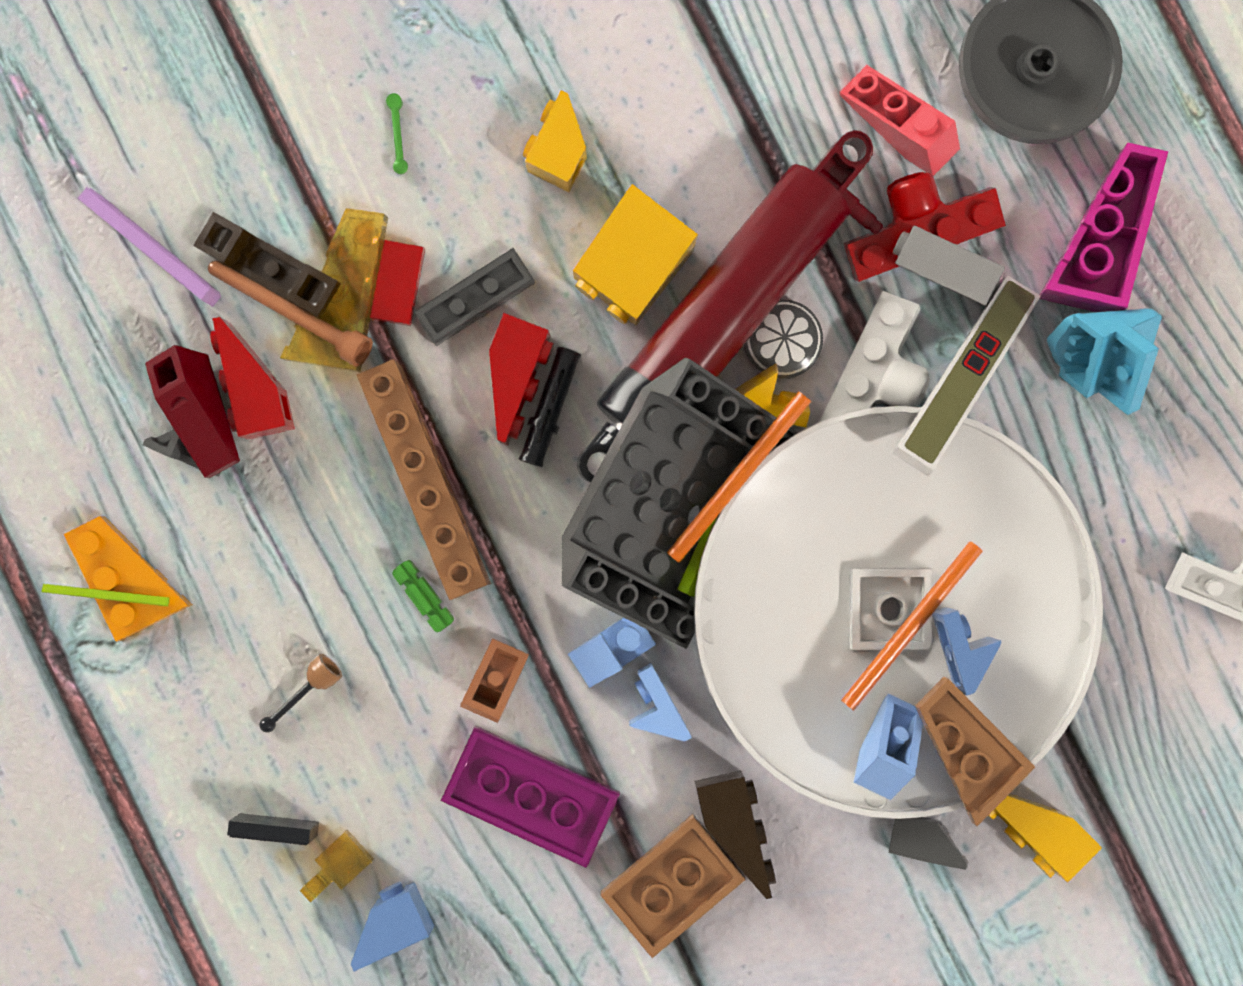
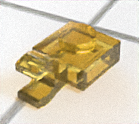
M347 829L315 859L322 869L299 891L311 903L333 881L342 890L374 858Z

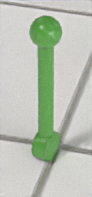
M392 93L387 96L386 103L392 113L396 156L393 170L395 173L402 175L408 170V163L403 157L399 115L403 102L398 94Z

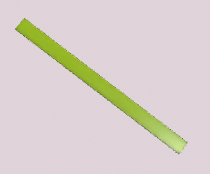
M43 584L41 590L42 593L167 607L170 600L169 597Z

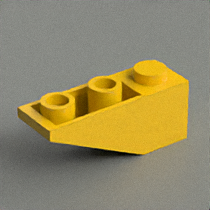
M1009 794L988 815L992 820L999 816L1008 825L1004 833L1017 846L1022 849L1027 844L1035 852L1036 856L1032 861L1049 878L1057 874L1068 883L1102 849L1072 817L1060 810L1013 794Z

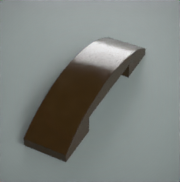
M215 212L211 214L193 245L219 262L319 318L322 317L341 285L339 281L293 258Z

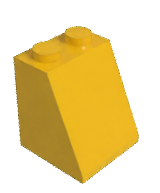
M632 184L573 269L574 279L578 281L575 287L589 299L594 300L596 297H599L609 305L606 309L607 312L622 324H626L629 320L636 326L692 255L698 234Z

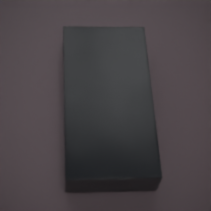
M239 813L229 820L227 835L232 838L308 845L318 836L319 821Z

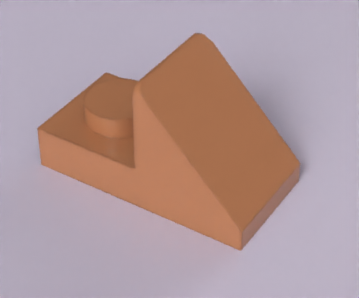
M492 638L460 707L498 723L508 705L529 654Z

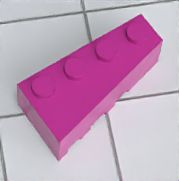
M1127 142L1113 162L1040 293L1041 300L1092 312L1119 311L1128 308L1169 151Z

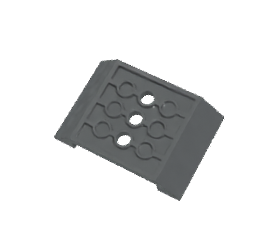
M684 358L645 385L637 396L562 535V586L687 649L695 634L694 606L688 604L691 596L677 590L699 540L680 563L674 560L667 551L689 526L688 516L692 508L698 505L699 512L702 510L776 417L688 358ZM790 427L774 448L798 432ZM641 471L643 475L642 483L638 489L631 491V479L637 472ZM670 489V502L661 508L660 497L665 490Z

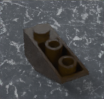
M739 770L694 781L706 829L766 899L772 898L769 885L775 884L776 878L771 859L763 860L760 845L767 844L762 819L754 821L751 805L758 804L753 780L745 781L742 771Z

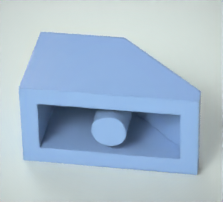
M887 694L860 748L854 783L891 800L915 776L923 722L915 706Z

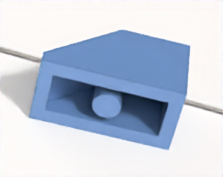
M397 882L379 892L380 898L371 908L351 961V967L354 972L430 936L434 924L415 882L404 887L401 882Z

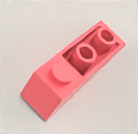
M868 65L840 91L841 97L905 159L926 173L934 176L960 150L955 120Z

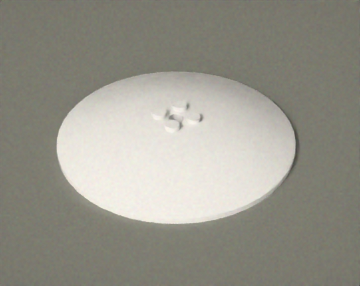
M888 406L848 412L804 429L774 448L718 515L701 556L695 587V639L700 665L715 704L735 737L756 761L773 776L795 791L821 804L845 812L870 817L896 819L927 817L964 807L924 724L922 727L916 774L891 800L854 783L860 748L887 694L915 706L943 677L948 678L952 682L932 615L854 711L845 705L841 699L969 541L980 547L983 552L936 610L948 607L959 610V614H963L966 617L971 629V638L967 639L968 643L985 637L1001 640V645L976 692L966 697L1033 765L1037 764L1055 745L1076 715L1094 673L1101 642L1103 603L1102 586L1096 556L1087 530L1061 485L1023 447L1004 434L969 418L964 420L934 471L929 476L925 475L893 454L922 407ZM894 597L900 604V612L896 618L886 620L881 615V604L887 598Z

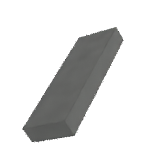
M512 248L413 312L437 347L534 285L535 280L515 249Z

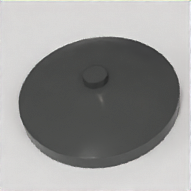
M990 0L976 15L963 38L959 54V77L969 105L976 115L992 130L1018 142L1050 144L1079 134L1088 128L1108 108L1121 80L1122 49L1112 21L1105 11L1093 0Z

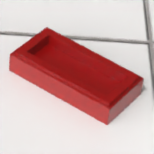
M384 240L370 314L372 320L411 326L425 254L424 247Z

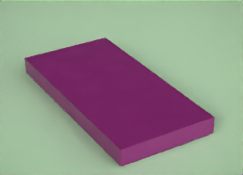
M475 725L440 801L587 868L620 796V791Z

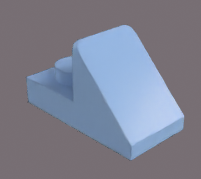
M622 618L569 652L568 656L590 688L621 671L624 665L655 646L656 643L647 629Z
M652 663L637 670L641 680L635 682V685L644 702L648 704L653 701L655 706L631 719L629 726L684 742L692 738Z

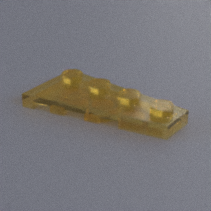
M346 208L325 254L327 260L321 272L339 281L341 285L320 319L342 332L357 330L366 336L368 335L370 314L388 223V217L384 213ZM295 323L294 328H296V331L289 346L285 345L280 359L361 373L362 364L355 367L340 358L339 352L336 351V346Z

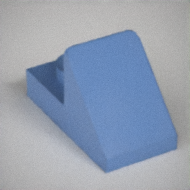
M948 607L935 610L932 616L952 683L964 695L974 694L1001 645V640L985 637L968 643L967 639L971 638V629L966 617L963 614L960 615L959 610Z

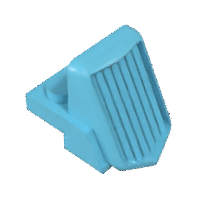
M1144 308L1077 313L1066 317L1047 337V344L1054 362L1061 367L1059 376L1086 398L1099 392L1126 415L1139 410L1159 350L1154 345V341L1162 316L1153 309Z

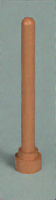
M219 261L209 263L208 271L212 276L336 346L335 348L339 352L340 358L358 367L368 358L373 345L372 339L357 330L342 332Z

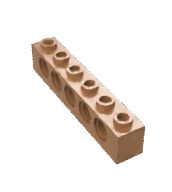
M393 359L356 374L449 601L492 584L402 365Z

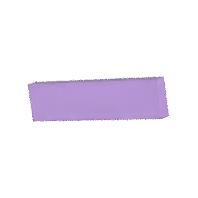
M87 187L80 194L78 199L199 299L213 307L222 297L219 291L102 195Z

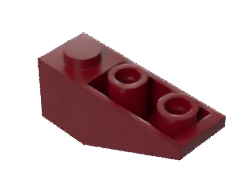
M173 345L147 361L145 366L155 400L204 478H212L240 462L208 354Z

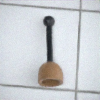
M319 654L308 666V682L272 716L262 718L259 723L260 729L265 733L272 732L275 729L276 722L312 688L328 689L342 678V672L339 667L326 655Z

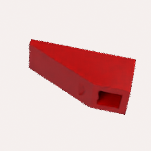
M503 313L489 349L497 440L508 446L511 438L517 440L520 436L526 417L520 416L525 401L532 403L536 395L540 380L535 379V375L540 364L547 365L554 348V343L549 341L551 335L548 329Z
M221 317L212 318L214 331L210 332V339L214 352L217 355L220 354L223 369L219 370V381L224 393L229 394L232 408L227 410V417L232 431L237 432L238 437L250 440L294 430L295 427L285 388L230 322Z

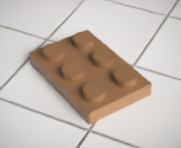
M692 814L602 889L600 896L651 958H653L746 879L700 821Z

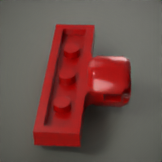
M917 172L899 178L888 185L886 192L893 212L891 224L882 228L878 234L871 232L847 241L843 245L854 280L860 282L899 267L895 264L898 256L893 254V250L902 232L905 231L910 234L913 226H917L957 245L1004 227L1006 224L996 188L989 187L944 204L940 200L934 176L930 173Z

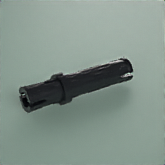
M557 347V353L545 382L534 417H529L527 425L530 426L522 453L519 456V460L537 467H543V461L553 434H558L560 427L557 426V422L578 360L581 358V354L564 347ZM560 372H562L563 375L553 403H551ZM547 411H549V416H548L547 421H546V424H545V426H544L541 439H540V441H539V443H538V442H537L538 435H539L540 430H541V427H542V425H543L545 415H546Z

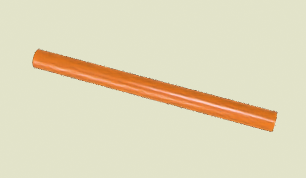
M799 391L667 551L674 560L679 563L812 402Z
M971 541L968 542L841 699L845 705L853 711L857 708L983 552L980 547Z

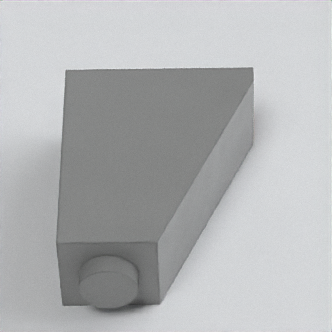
M913 226L910 234L903 231L893 250V254L898 256L895 262L898 266L986 307L1005 270L1004 266L917 226Z

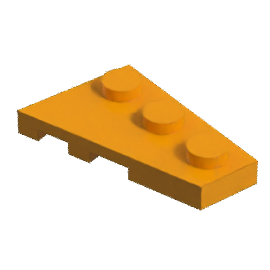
M99 516L64 534L90 589L170 598L168 607L95 598L116 642L122 641L193 605L184 595H180L167 582L168 579L158 569H154L138 553L139 550L105 516Z

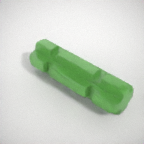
M411 560L404 561L393 570L394 578L400 586L404 584L407 587L404 590L423 616L427 614L430 618L427 622L437 633L443 631L453 623V615L447 607L442 608L440 606V603H442L441 599L424 576L419 578L417 573L420 571Z

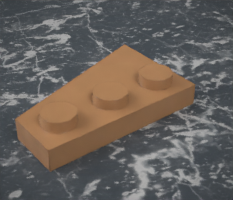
M943 677L915 705L971 822L978 826L1028 776L1035 766L948 678Z

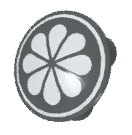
M782 299L744 344V351L752 364L761 372L777 364V378H795L809 370L819 358L823 346V332L820 322L815 314L803 304Z

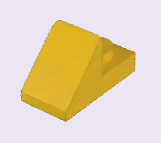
M777 364L770 366L735 388L736 391L776 418L796 395V393L781 391L779 395L773 394L778 376ZM809 405L793 425L807 427L810 416Z

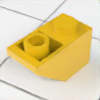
M561 90L556 101L550 99L546 104L540 119L544 124L538 136L532 134L528 139L523 151V157L526 158L527 172L570 192L587 159L586 145L569 95Z

